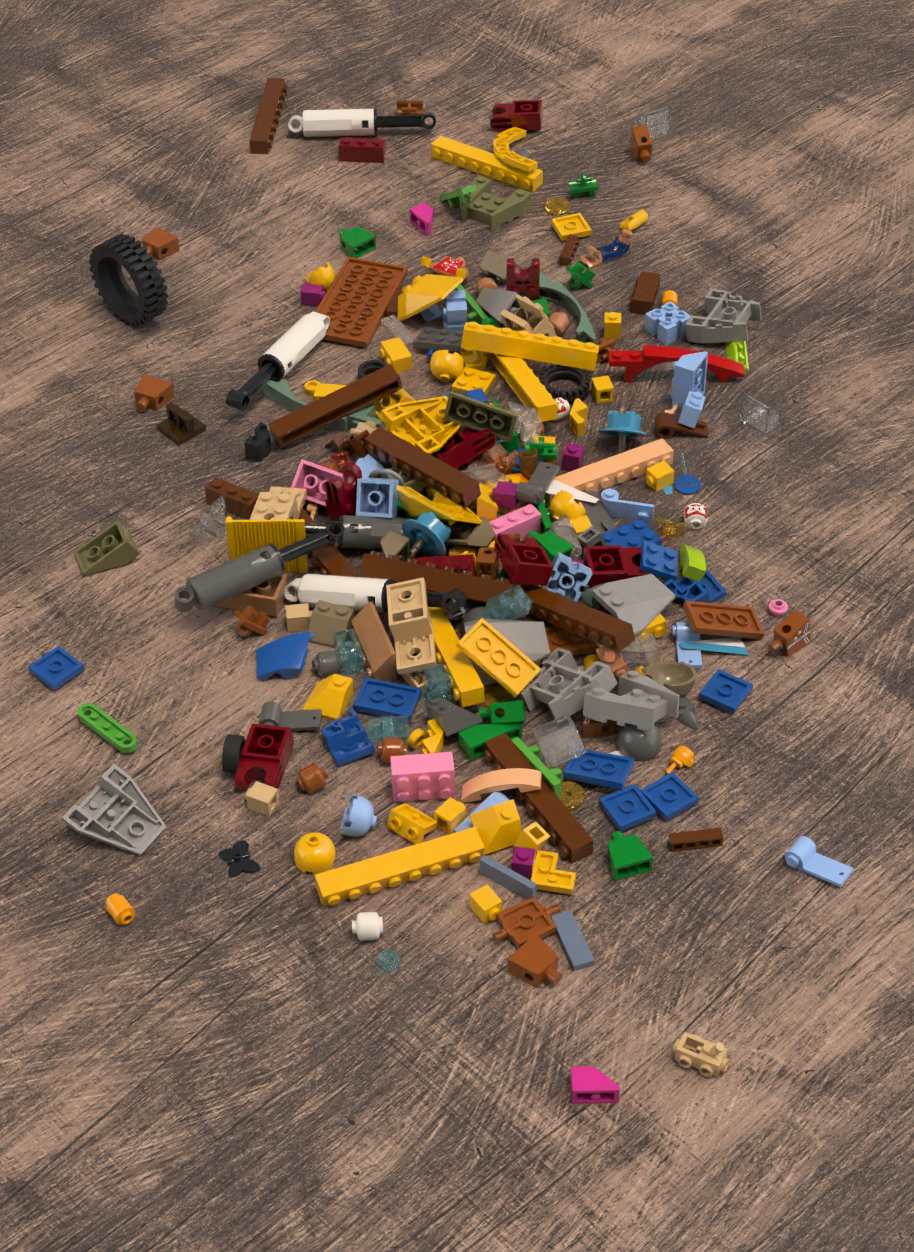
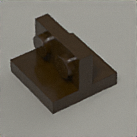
M172 402L166 405L168 419L157 424V430L178 446L206 431L205 424Z

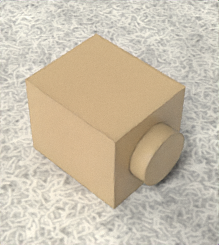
M308 603L285 605L288 632L308 630L313 612L309 611Z
M256 781L252 788L247 790L245 795L248 809L270 817L279 804L278 789Z

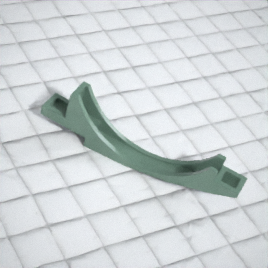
M540 272L539 299L546 298L547 301L556 303L569 310L579 322V326L575 330V333L578 335L576 340L582 343L591 342L596 345V336L592 325L575 297L559 281L553 283Z
M282 379L279 383L268 380L263 385V394L291 412L308 405L295 397L285 379ZM372 403L325 427L340 432H347L348 429H356L359 422L372 421L377 424L376 428L379 426L383 428L382 420L375 418V403Z

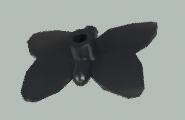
M245 840L238 841L232 848L219 852V857L227 860V864L230 865V878L238 875L242 870L257 872L261 869L258 863L248 859L250 858V854L247 853L249 845Z

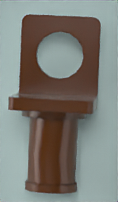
M343 431L325 446L327 448L334 443L345 459H347L356 452L349 442L356 435L353 433L348 435Z

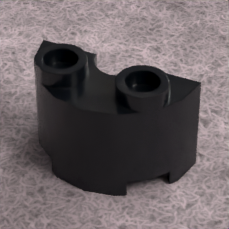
M260 422L255 428V435L249 436L245 441L246 459L261 462L270 453V431L267 429L266 424Z

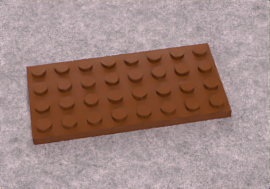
M347 257L315 311L330 317V324L323 340L367 348L386 314L390 299L395 290L400 288L408 274V267Z

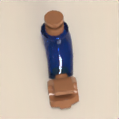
M622 229V233L616 236L613 242L599 248L588 245L587 249L590 252L585 256H580L581 261L590 268H596L602 263V260L624 255L631 246L630 237H632L633 233L630 230Z

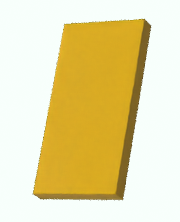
M483 618L456 644L462 652L515 698L541 671V668Z

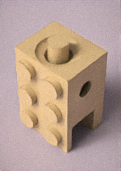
M516 294L515 298L520 307L514 314L505 309L500 313L507 327L511 330H523L531 334L540 333L548 337L557 336L554 326L548 321L549 317L543 312V307L539 303L534 304L526 296L521 297Z

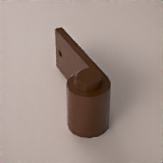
M659 413L654 419L656 434L661 439L670 438L675 431L705 438L709 436L707 422L698 420L695 428H691L678 423L680 416L670 413Z

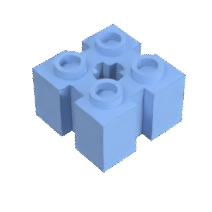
M453 290L442 300L443 327L452 331L463 330L467 322L465 290Z
M670 301L660 306V309H654L645 314L644 330L652 336L658 335L657 339L663 344L668 345L676 341L677 336L680 338L686 336L685 324L691 316L685 311H679V307Z
M557 552L552 561L554 568L547 586L540 585V587L554 593L557 592L561 596H570L571 600L577 602L581 596L580 586L586 587L593 574L592 570L579 562L576 566L573 565L571 558ZM569 576L570 580L563 582V577Z

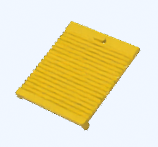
M226 517L229 561L269 543L274 544L279 550L306 538L304 519L232 520V517ZM307 554L285 563V572L308 573Z

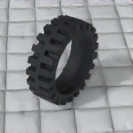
M556 364V367L551 365L550 368L547 367L545 371L541 372L539 381L545 386L553 399L561 397L573 406L575 399L579 398L584 401L588 397L590 381L588 373L584 369ZM567 379L575 381L580 386L572 390H558L548 384L556 380Z

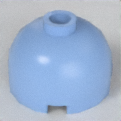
M352 794L348 802H352L351 806L346 807L343 814L341 834L358 837L366 834L370 827L374 828L377 816L374 815V808L368 799Z

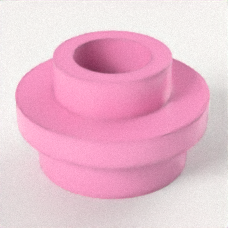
M780 599L772 600L769 603L770 613L776 617L783 616L788 610L787 603Z

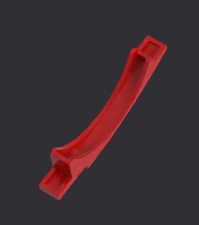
M643 345V351H609V367H625V383H630L638 374L654 365L678 361L683 355L702 351ZM708 353L707 369L713 372L722 383H727V377H745L743 364Z

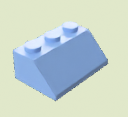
M708 352L683 355L678 362L674 363V377L671 383L673 390L670 396L672 406L677 404L678 408L682 409L689 391L699 392L702 395L705 393Z

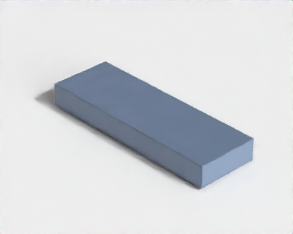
M485 855L480 859V874L527 900L532 897L537 898V884Z
M572 911L552 915L551 920L557 926V936L573 971L594 965V958Z

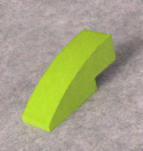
M681 543L680 570H683L684 577L700 582L706 573V561L701 550Z

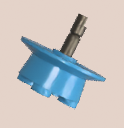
M609 410L607 414V427L598 430L601 434L619 436L618 454L625 452L626 437H646L648 435L639 430L642 417L633 411H625V414H622L619 411Z
M429 512L428 514L421 513L417 520L407 519L403 522L402 531L405 537L409 538L413 546L408 551L410 555L407 558H413L418 551L428 554V557L445 555L446 548L444 542L449 539L451 529L444 525L434 512Z

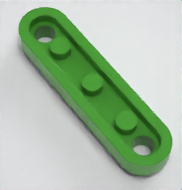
M85 703L78 708L79 720L119 751L130 753L136 750L138 746L136 736L95 704Z

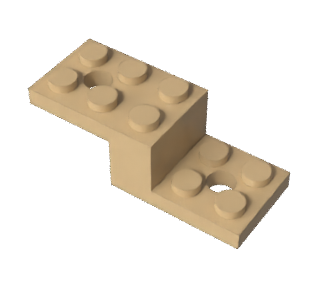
M271 486L269 492L259 493L249 520L298 519L307 496V490Z
M424 577L386 585L389 627L395 641L398 674L402 675L437 667L434 628L428 611Z

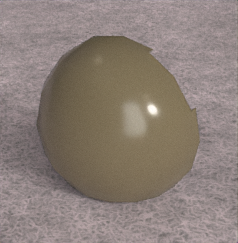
M659 661L647 667L646 676L676 694L684 696L694 686L697 672L695 668L684 663V661H680V663H661Z

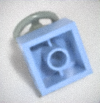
M381 468L372 471L368 477L358 478L356 516L396 517L398 508L396 486H404L402 477L393 470ZM378 474H381V475H382V478H374V477H375L376 475H378ZM388 475L394 477L395 479L388 478Z

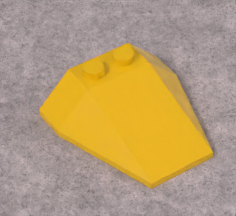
M432 274L416 276L412 280L413 283L405 286L402 289V293L398 296V321L408 319L443 300L464 279L462 277Z
M446 396L398 403L381 410L387 431L428 454L440 450L462 427V425L444 419L448 402Z
M396 486L402 508L409 511L408 514L412 517L418 518L421 513L428 514L429 512H434L438 519L476 524L482 523V520L468 507L455 503L451 498L443 496L440 492L436 491L434 499L431 501L411 487Z

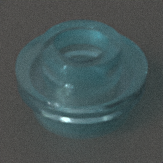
M388 949L381 953L378 958V964L383 970L392 971L399 967L400 957L394 950Z

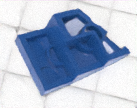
M707 568L700 582L683 576L675 582L673 579H670L664 583L676 595L677 599L684 602L712 603L727 596L725 589Z
M311 631L292 634L274 640L257 649V678L263 682L275 673H279L288 680L301 672L309 652L307 645L309 640L314 638V634Z
M353 708L348 710L346 717L337 718L331 724L321 729L330 753L338 766L376 752L373 743L368 738L366 730L360 723L359 717Z

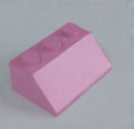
M528 504L490 520L489 523L496 533L491 541H496L498 534H507L514 541H518L532 530L540 531L541 513L532 504Z

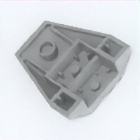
M653 574L596 585L581 593V597L591 607L600 603L614 617L631 623L634 636L642 633L676 598V595Z
M484 619L534 663L551 655L544 622ZM479 620L464 623L466 634ZM471 659L472 665L483 686L497 683L495 679Z
M115 764L101 776L99 785L80 805L77 806L75 804L61 819L78 833L139 856L146 851L167 827L131 776Z

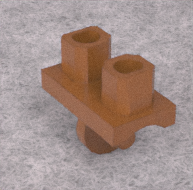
M397 100V115L423 114V100Z
M603 337L598 341L599 350L596 363L604 359L609 362V351L616 350L615 343L617 339L613 337L608 340Z
M249 605L243 612L238 609L234 612V615L240 619V623L237 624L240 636L248 637L254 631L265 636L268 632L265 626L270 619L266 613L261 611L258 614Z

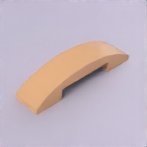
M511 768L481 774L463 784L461 802L467 803L482 800V794L519 788L521 793L541 789L542 773L533 769Z

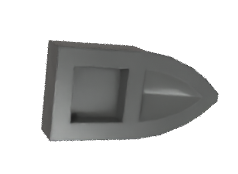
M681 696L677 719L687 727L699 729V719L695 713L694 705L685 696Z

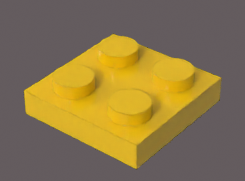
M581 213L551 219V225L562 241H567L569 234L577 235L580 238L592 234V229Z
M464 367L462 373L451 386L452 392L466 395V391L482 388L486 396L496 381V374Z

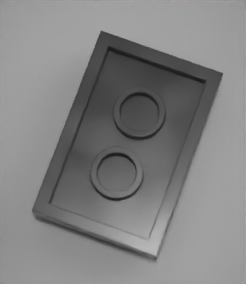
M424 328L413 341V347L461 352L463 350L461 348L463 330L452 331L447 328Z

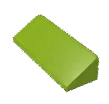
M746 341L725 342L727 359L743 364L744 372H748L749 364Z

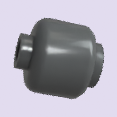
M334 651L319 652L316 654L315 660H312L313 671L317 672L318 676L329 677L333 674H338L339 670L342 669V660L340 655H337Z

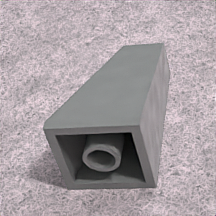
M483 288L476 299V302L504 328L508 327L500 313L505 309L514 314L520 307L515 298L517 293L512 291Z

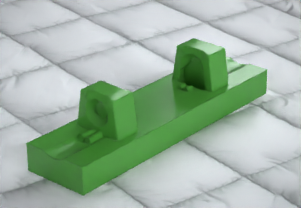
M472 185L439 196L441 201L448 200L450 207L460 205V202L461 204L472 202L471 192H475L477 189L476 185Z
M459 284L454 290L465 289L461 284ZM465 290L467 322H476L482 325V320L488 316Z
M519 737L512 739V742L535 770L541 771V777L558 798H562V771L558 767L549 770L540 760V748L537 745L527 747Z

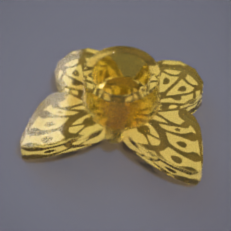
M654 513V519L662 526L661 533L675 537L676 532L685 533L687 531V522L667 521Z

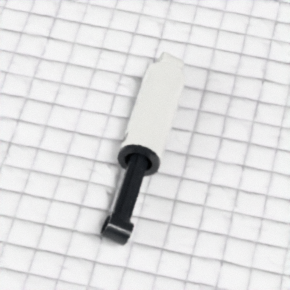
M377 108L304 110L303 117L298 115L291 117L288 127L295 133L303 130L305 137L378 135V128L422 127L432 129L436 125V116L431 112L421 115L378 116ZM427 117L433 119V122L431 124H427L425 122V119ZM296 120L300 123V126L294 127L292 122Z
M314 311L303 315L258 359L257 366L259 371L240 389L229 391L226 397V404L241 411L246 410L250 397L268 380L280 381L325 337L326 330L330 324V317Z
M306 574L302 578H296L286 585L284 596L291 602L299 600L301 604L308 603L309 608H315L318 601L321 600L335 605L355 608V611L358 612L369 602H373L377 613L388 614L386 585L395 584L396 581L393 579ZM453 589L450 592L426 591L428 607L444 608L448 613L457 612L465 605L467 600L466 594L460 589Z

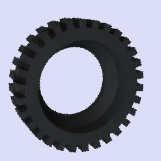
M118 234L92 249L91 259L89 260L91 265L89 267L90 272L93 273L91 278L96 282L94 286L99 290L97 292L98 295L103 297L102 302L104 304L107 303V309L113 311V316H119V321H124L125 325L139 327L164 313L168 304L166 300L168 294L165 293L167 286L163 285L166 282L165 278L161 277L162 271L157 268V261L152 260L153 255L151 252L147 253V248L145 246L141 247L139 240L135 242L134 237H129L127 234ZM121 265L127 270V272L131 276L136 286L138 295L130 288V286L126 282L122 272Z

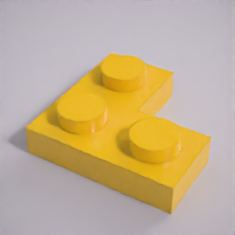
M537 850L531 881L537 884V889L572 895L576 873L556 870L558 853Z

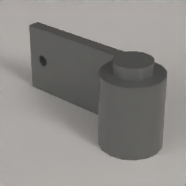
M540 461L528 483L520 482L517 485L515 491L516 499L539 504L543 501L545 493L558 473L560 466Z
M593 491L585 492L598 498L599 500L596 503L574 499L577 504L579 502L582 503L591 525L601 534L616 528L601 504L597 493Z
M269 701L262 705L259 724L289 727L291 731L320 729L322 710L282 711L278 703Z

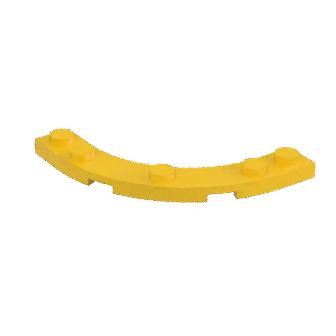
M513 127L498 134L497 139L493 141V151L500 160L509 164L512 168L522 169L523 172H531V170L538 168L537 161L520 156L514 151L510 152L509 145L526 137V130Z

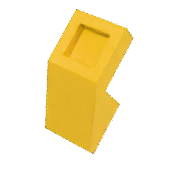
M579 398L575 399L569 414V428L577 437L584 435L585 421H587L588 413L587 405Z
M432 719L427 721V738L422 740L421 754L441 753L444 746V732L436 720Z

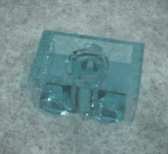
M518 585L489 598L484 611L490 619L515 620L519 617L523 618L529 613L532 601Z
M348 629L333 633L335 652L341 657L345 675L364 671V654L353 630Z
M442 663L424 668V696L428 703H431V700L435 698H444L452 702L451 678Z
M408 715L367 717L369 739L409 737Z

